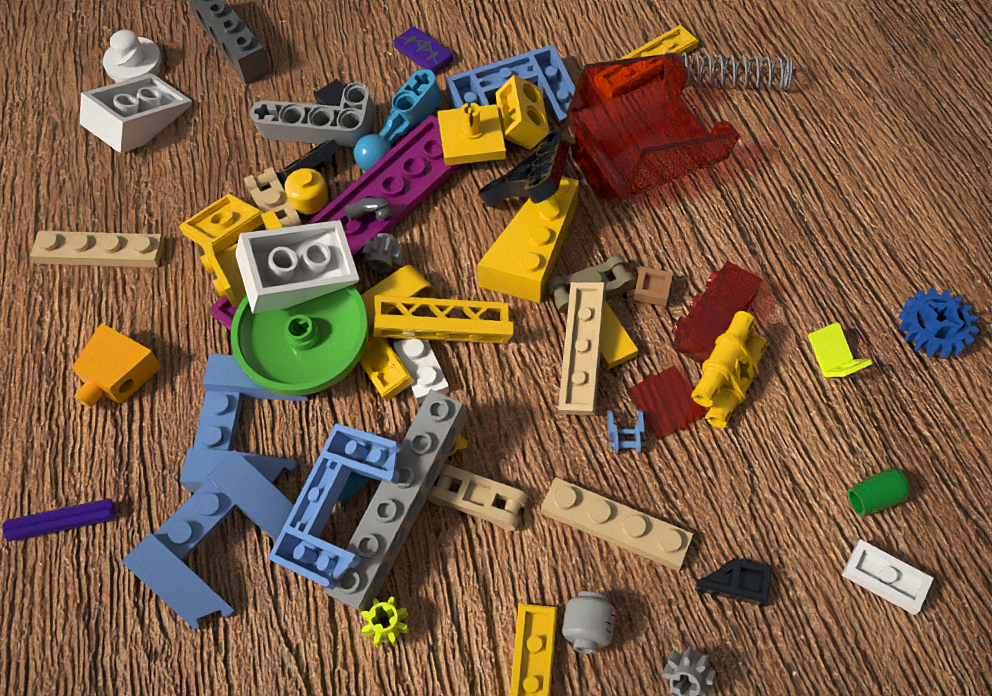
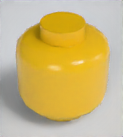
M304 168L294 171L287 177L285 192L288 202L297 213L304 215L315 214L326 206L328 190L321 173L314 169Z

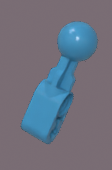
M421 69L414 72L393 97V108L383 121L384 127L377 135L369 134L358 140L354 148V159L362 170H369L392 149L391 145L397 138L405 135L408 130L417 128L441 102L442 95L436 77L431 70Z

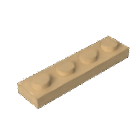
M38 231L30 258L35 264L159 267L165 241L161 234Z
M571 282L558 405L560 414L595 416L606 294L604 282Z
M557 477L554 478L541 507V514L676 571H679L693 536V533Z

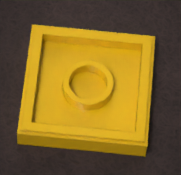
M228 193L180 224L179 227L183 235L201 245V241L206 239L212 252L217 255L238 241L240 233L251 232L263 224L261 214L264 212Z

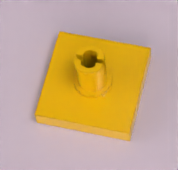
M466 103L460 109L437 111L445 166L506 159V149L497 104L479 106L476 103H471V107L468 108V103Z

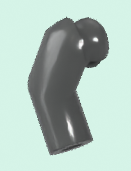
M364 198L344 207L350 221L374 211L377 219L380 221L393 214L389 206L391 203L386 198Z

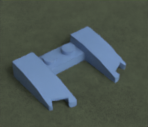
M554 44L446 77V93L454 109H460L466 103H468V108L471 107V103H476L479 106L489 105L487 98L495 96V93L513 75L532 84L534 83L541 88L543 100L559 124L567 120L568 115L566 113L573 106L580 107L582 104V100Z
M209 354L203 379V386L206 389L194 446L187 449L180 482L188 492H196L208 480L207 475L232 452L243 398L308 401L309 396H287L267 391L254 383L246 375L234 355ZM238 452L272 484L282 470L293 474L297 469L295 460Z
M336 423L267 559L333 590L336 587V581L349 567L355 568L362 558L319 539V536L351 472L376 480L398 484L400 472L396 471L397 456L402 450V445L396 441Z
M235 449L207 475L208 480L154 534L150 532L121 561L195 630L200 628L197 619L221 610L223 618L231 616L235 610L186 566L183 561L236 507L275 542L294 507L270 481Z

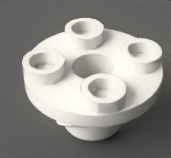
M120 30L111 36V47L104 54L103 66L107 74L116 83L151 73L155 76L159 74L161 53L153 41L137 37L131 30Z

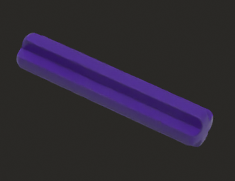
M107 498L8 519L3 522L2 533L8 541H15L113 520L116 517V506L112 499Z

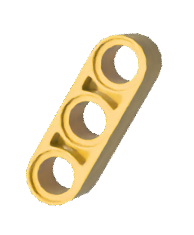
M413 265L401 267L361 295L369 317V337L373 335L375 295L431 298L434 292L433 286ZM381 305V314L404 315L396 306ZM405 306L408 311L412 308Z

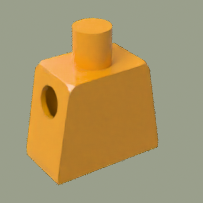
M101 323L73 365L74 372L84 383L74 395V398L89 409L95 405L102 395L116 403H123L156 374L162 366L150 349Z

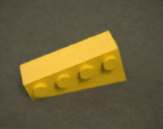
M562 176L559 189L550 198L536 204L532 203L530 198L527 200L477 264L479 287L537 303L541 302L546 289V282L550 279L578 204L579 180Z

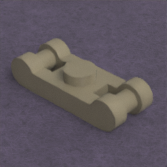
M614 255L602 264L564 277L554 276L546 282V287L549 293L555 296V305L560 313H567L570 295L567 291H570L571 282H604L606 287L605 299L631 290L637 282L633 274L627 272V264L623 256ZM614 275L616 279L609 282L607 277Z

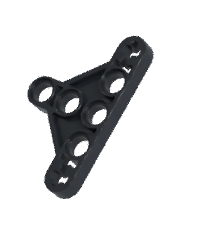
M563 130L555 131L540 141L538 148L505 175L491 181L480 189L479 195L485 205L490 207L509 197L529 196L532 203L536 204L554 195L559 189L570 146Z

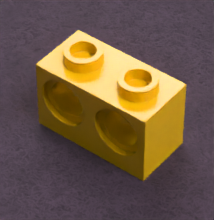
M513 75L495 93L503 138L531 150L550 133L542 91L540 87Z

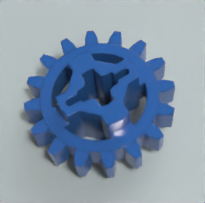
M931 288L927 295L921 290L918 291L914 298H908L898 317L902 320L899 330L908 331L904 340L906 342L914 340L916 342L914 350L919 351L925 348L927 349V357L930 358L935 352H939L942 359H946L950 353L956 357L959 356L964 349L967 350L975 340L974 337L979 332V328L974 326L978 321V316L968 314L973 307L971 305L962 306L960 304L962 296L959 295L952 299L949 297V290L946 289L942 295H938L935 288Z

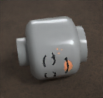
M582 591L578 593L577 597L571 598L567 602L562 634L565 639L574 643L573 649L575 651L585 654H596L597 648L607 647L612 643L616 610L613 605L608 603L609 599L607 596L597 592Z

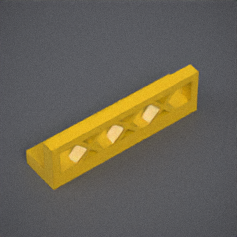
M375 295L373 337L507 344L513 336V322L509 321L508 303ZM381 305L396 306L404 315L381 314ZM405 306L412 308L408 311ZM420 307H426L437 317L413 316L412 314ZM438 308H443L446 310L441 312ZM453 309H461L470 319L447 318L446 315ZM472 310H478L479 312L475 314ZM486 311L500 312V321L480 320L479 317Z

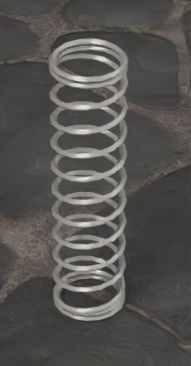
M666 51L663 59V84L669 82L672 55L675 84L678 82L684 56L687 85L690 81L695 56L697 57L698 85L701 84L707 57L709 59L710 86L713 83L715 67L719 57L721 60L722 87L724 86L730 58L733 61V87L736 86L738 69L742 58H744L745 88L748 86V77L754 59H756L757 89L760 85V76L766 59L769 64V89L771 88L772 75L778 60L781 65L780 89H789L793 75V60L791 57H787L784 63L780 57H777L772 65L770 58L766 56L760 65L757 56H753L748 65L746 57L742 55L736 66L734 56L730 55L724 67L723 57L721 54H718L713 68L709 53L705 55L701 66L697 53L692 56L690 66L685 52L680 57L678 68L674 52Z

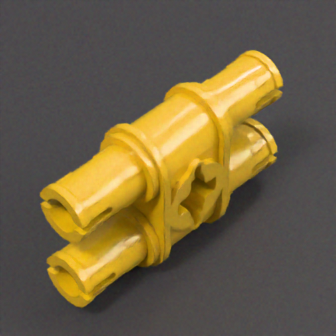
M744 311L736 312L726 333L717 337L716 346L712 354L702 365V378L691 394L696 403L701 406L710 407L705 419H708L707 422L717 428H726L736 406L745 401L747 397L746 391L752 380L757 378L759 374V361L769 345L763 336L750 334L756 324V320H754V316Z

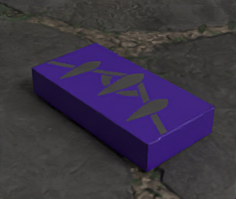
M412 26L393 40L394 48L423 69L431 70L434 75L453 61V53L415 26Z

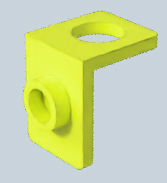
M838 322L827 325L808 335L824 377H844L873 364L871 358L853 359L841 325Z

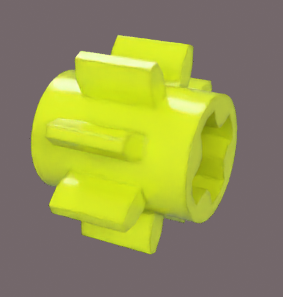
M392 596L387 603H379L374 598V606L370 611L361 612L363 619L369 622L361 631L364 637H369L372 634L375 635L374 644L376 648H379L383 641H390L396 647V638L400 632L404 634L409 632L407 625L400 621L408 616L407 609L405 607L396 611V601ZM387 616L391 625L383 629L379 619Z

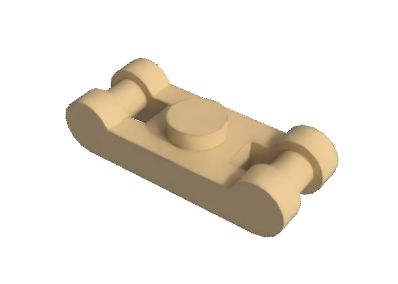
M273 167L263 170L264 173L256 177L250 175L243 178L259 210L266 213L273 209L283 228L302 225L296 210L288 202L287 195ZM270 185L271 188L260 192L259 188Z
M443 465L438 475L437 484L432 487L427 497L430 502L443 507L448 506L490 521L505 530L515 531L519 521L517 517L520 508H524L528 498L525 492L451 465ZM452 484L460 485L457 493L449 491ZM497 498L506 502L504 510L494 507Z

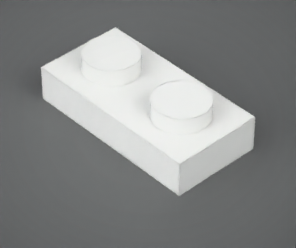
M403 339L393 343L395 353L415 380L409 386L417 404L424 402L430 389L441 394L449 393L448 383L428 340Z
M861 539L856 543L842 573L843 577L913 615L920 611L934 579Z

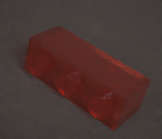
M729 261L724 264L720 271L715 269L706 282V291L703 294L698 292L689 306L690 313L687 317L681 315L676 321L671 332L675 335L672 348L703 365L704 361L709 359L716 346L717 337L728 330L735 313L738 311L747 312L757 297L763 279Z

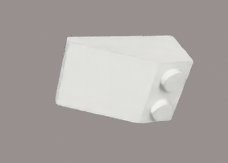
M151 73L82 92L80 124L119 153H123L144 146L190 108L192 100Z
M341 220L240 233L235 254L252 314L285 309L358 283L359 281Z

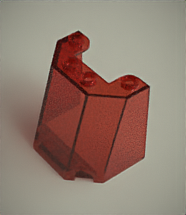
M677 53L591 63L584 66L567 110L568 124L572 125L575 135V143L571 144L572 157L599 198L628 199L728 159L740 138V134L728 121L717 122L709 135L680 97L688 79V69Z

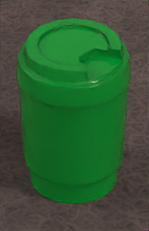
M893 468L883 470L856 483L854 487L847 490L849 502L860 516L873 514L907 500L911 493V488L905 475L900 470Z

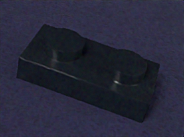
M334 139L324 141L276 174L282 183H285L287 177L296 170L312 169L315 166L322 168L334 160L332 155L339 151L340 148Z

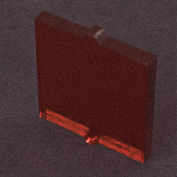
M675 365L654 376L649 374L646 380L626 389L627 395L637 410L643 411V419L658 441L678 430L685 431L687 425L705 417L708 413L704 406L699 405L693 400L694 398L691 397L693 390Z

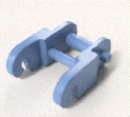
M608 410L609 440H614V442H610V448H614L615 454H618L620 448H636L637 453H640L641 447L645 446L644 441H641L645 432L643 411L637 410L638 422L635 429H618V426L614 424L613 411ZM618 434H634L635 441H619Z

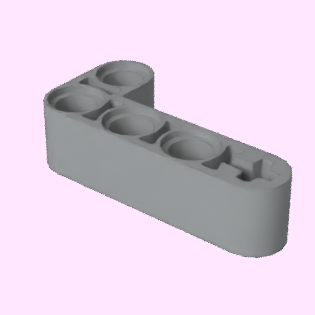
M353 82L345 87L340 106L262 100L252 106L250 116L260 135L266 139L321 144L324 141L334 139L338 146L355 147L360 138L370 134L375 106L368 87L364 83Z

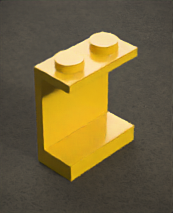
M273 209L261 214L266 230L283 228ZM207 240L201 241L200 244L205 255L200 256V259L208 275L215 272L217 279L212 280L220 298L222 299L227 296L233 308L240 305L247 293L235 254L237 244L215 255Z

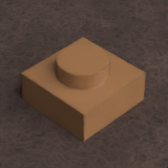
M641 266L633 300L666 307L673 272Z

